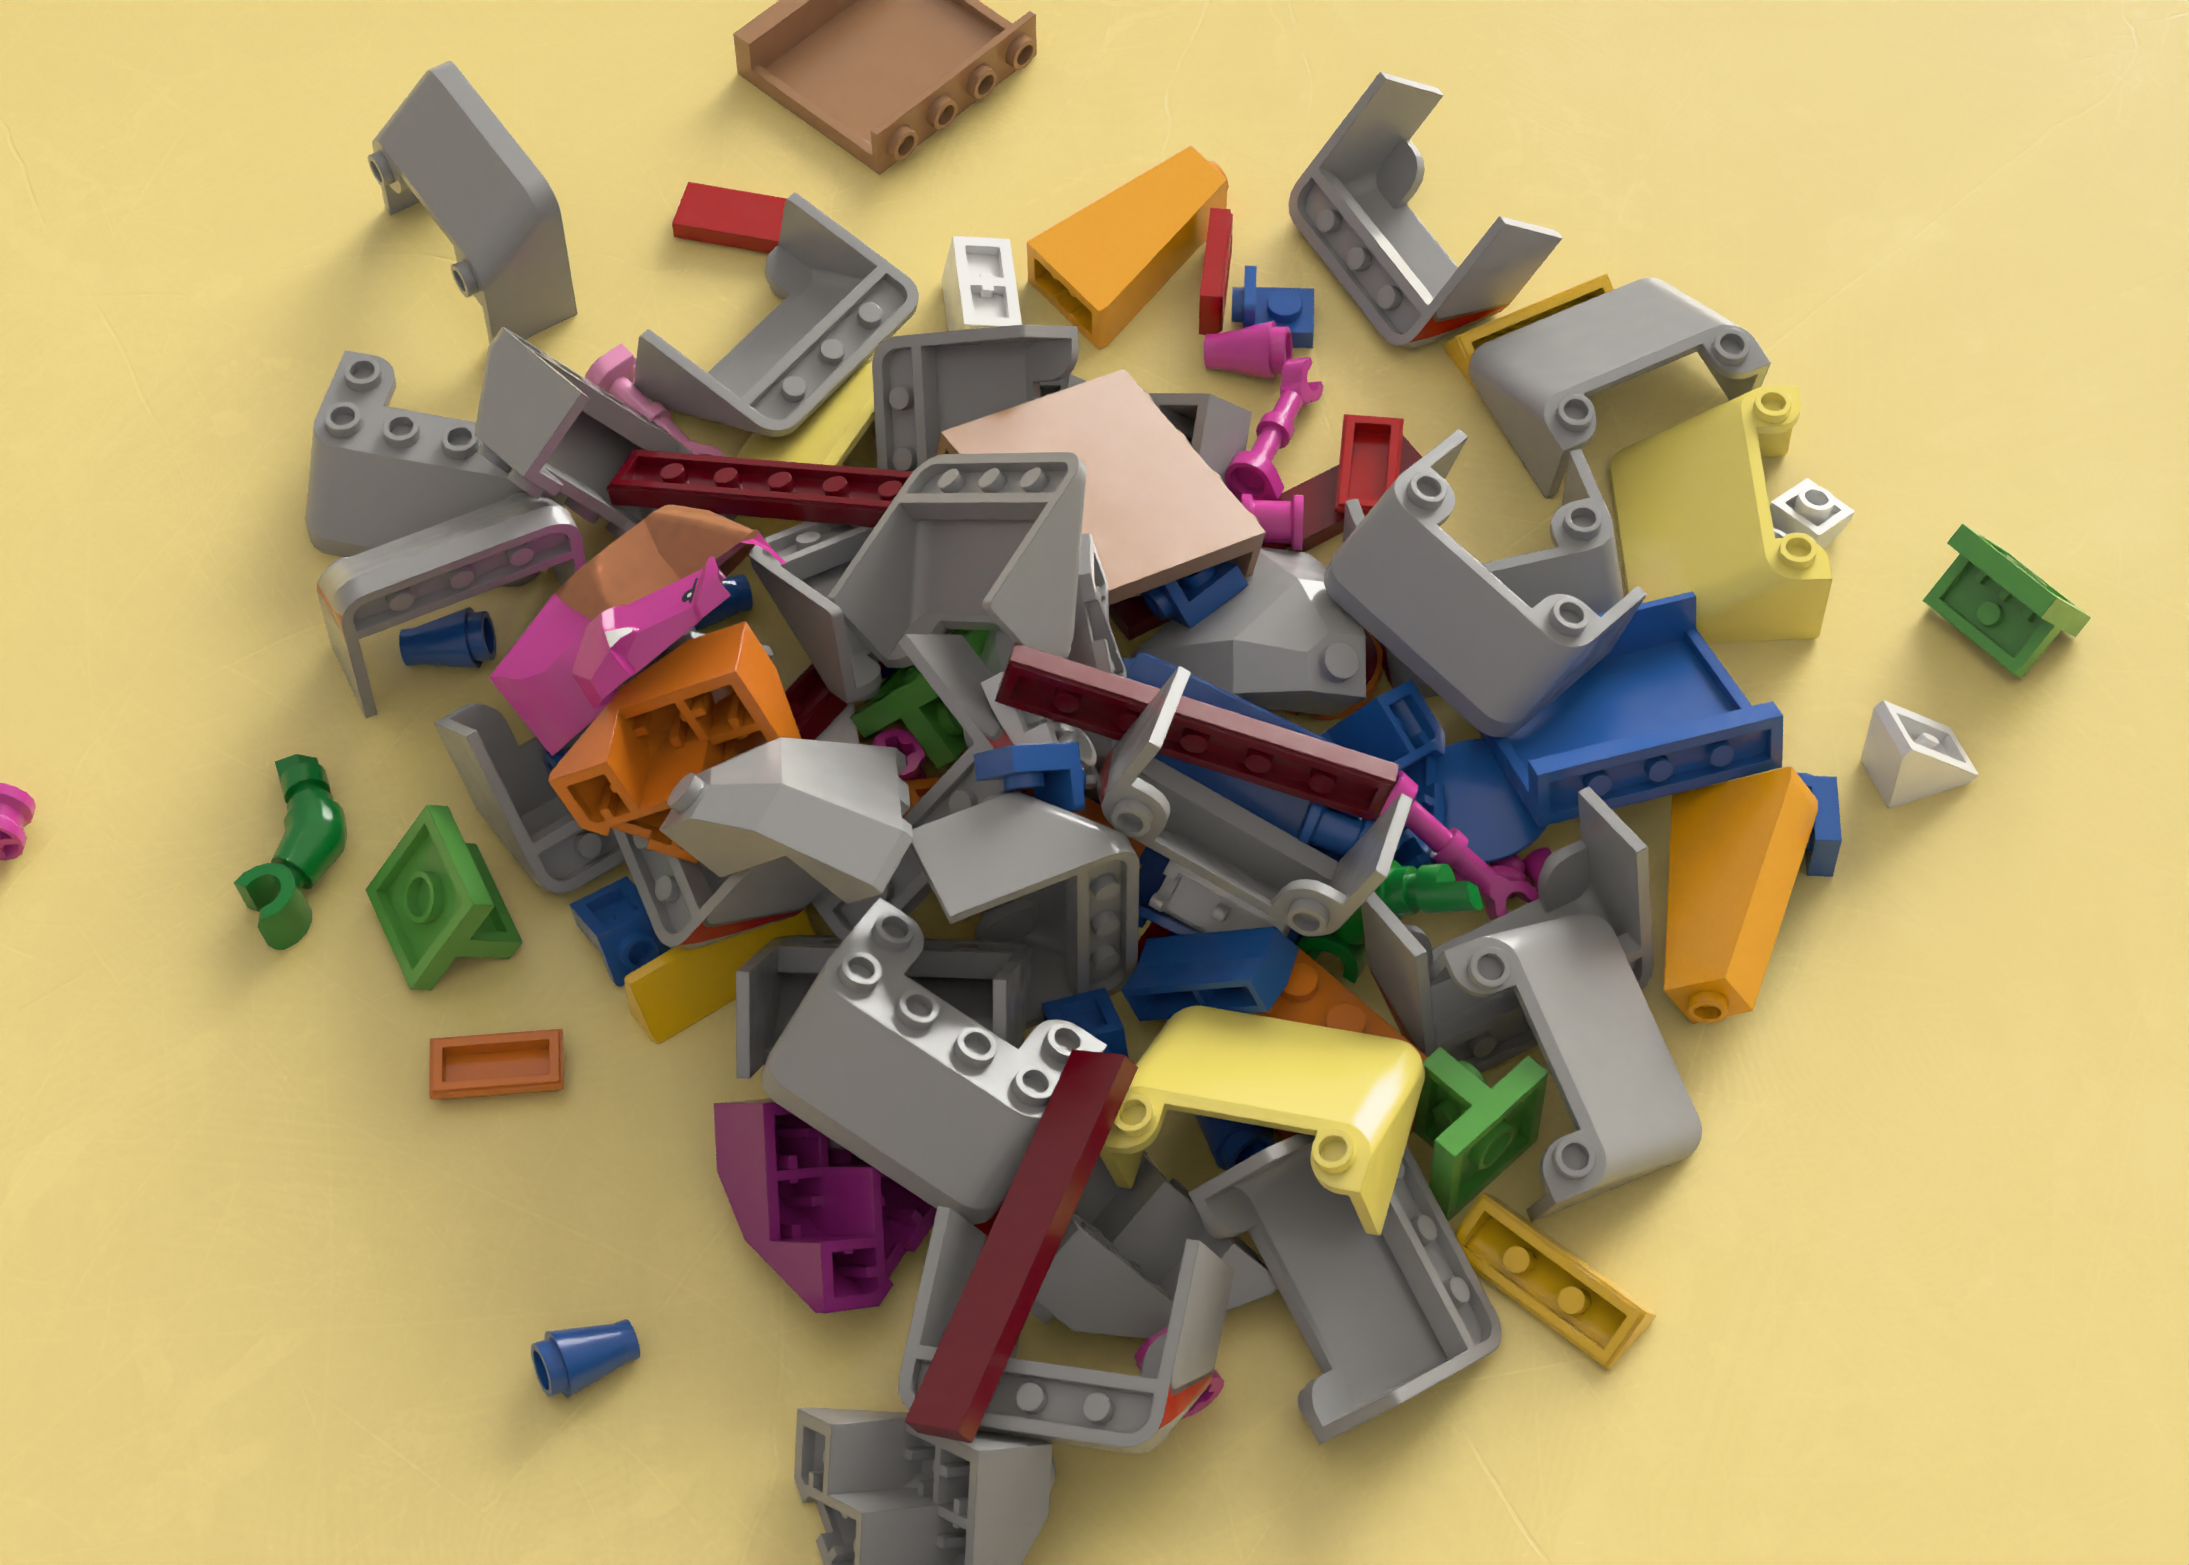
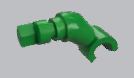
M300 754L275 761L288 813L284 819L285 833L271 863L253 867L244 872L234 882L247 908L260 912L257 927L267 945L277 950H284L298 943L308 932L312 923V909L301 888L312 889L341 856L347 840L345 814L343 808L333 800V796L330 794L326 770L319 765L318 758Z
M1393 860L1387 878L1374 891L1400 921L1404 915L1417 914L1420 910L1423 913L1475 911L1481 910L1484 907L1478 886L1467 880L1456 881L1454 873L1448 864L1421 865L1417 870L1414 866H1401L1396 860ZM1361 906L1332 934L1322 936H1305L1300 934L1295 942V945L1314 961L1317 960L1322 951L1339 957L1344 963L1342 977L1353 984L1356 983L1367 965Z

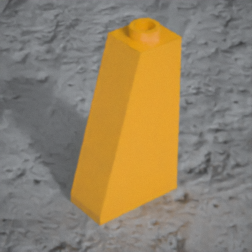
M1189 146L1027 241L1028 282L1070 323L1078 326V330L1098 350L1103 349L1115 339L1207 240L1210 208L1227 209L1229 184L1224 171L1217 163L1206 160L1195 148Z
M1792 766L1672 794L1664 992L1692 1024L1698 1022H1719L1727 1016L1751 1012L1754 1009L1818 812V800Z

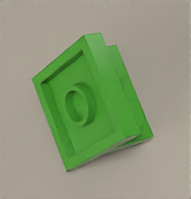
M1963 523L1947 542L1948 545L1960 554L1922 600L2020 678L2026 675L2061 630L2076 637L2091 619L2090 616L2005 549Z
M956 630L949 635H962L981 659L989 631ZM915 665L906 668H896L881 684L879 693L875 697L866 700L850 717L864 738L901 718L937 769L957 759L967 747L964 741L963 727Z
M426 805L365 889L410 990H432L456 957L510 959L523 943L477 844L465 843L448 806Z
M1441 1047L1423 1061L1425 1079L1416 1108L1414 1133L1433 1148L1429 1187L1448 1222L1538 1139L1549 1072L1530 1056L1524 1058L1492 1088L1487 1086L1482 1074L1472 1064L1463 1060L1458 1062Z

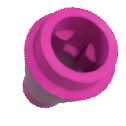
M1275 321L1218 334H1206L1204 339V363L1206 369H1221L1275 380L1277 374L1282 373L1285 361L1293 358L1291 330L1288 326L1277 327Z

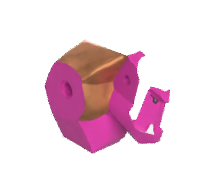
M665 505L649 514L641 522L609 544L571 576L545 604L489 676V679L551 756H553L597 718L618 693L616 688L640 671L696 625L705 615L731 596L721 583L744 560L750 549L757 545L770 552L782 565L787 563L771 548L757 529H750L709 510Z

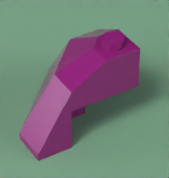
M771 1098L714 1103L717 1173L745 1241L815 1313H832L880 1306L894 1285L889 1277L906 1251L917 1250L934 1224L937 1209L774 1102Z

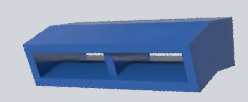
M1275 926L1147 938L1137 968L1122 987L1121 992L1139 1021L1167 1020L1178 1011L1190 1006H1206L1242 1013L1269 1012L1288 984L1299 948Z

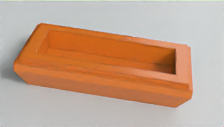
M563 1029L430 1038V1099L444 1100L549 1092L564 1089Z

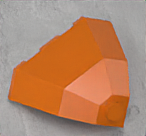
M744 621L687 640L627 682L553 768L548 782L580 828L604 836H608L612 828L648 839L647 849L696 864L698 860L659 830L672 809L667 805V800L675 786L689 773L696 775L780 737L801 739L777 669L747 622Z

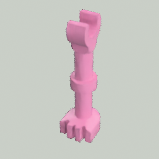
M622 343L598 358L588 369L585 375L587 380L652 420L694 454L725 457L724 453L716 447L701 445L696 441H691L671 421V412L661 402H651L633 384L636 358Z

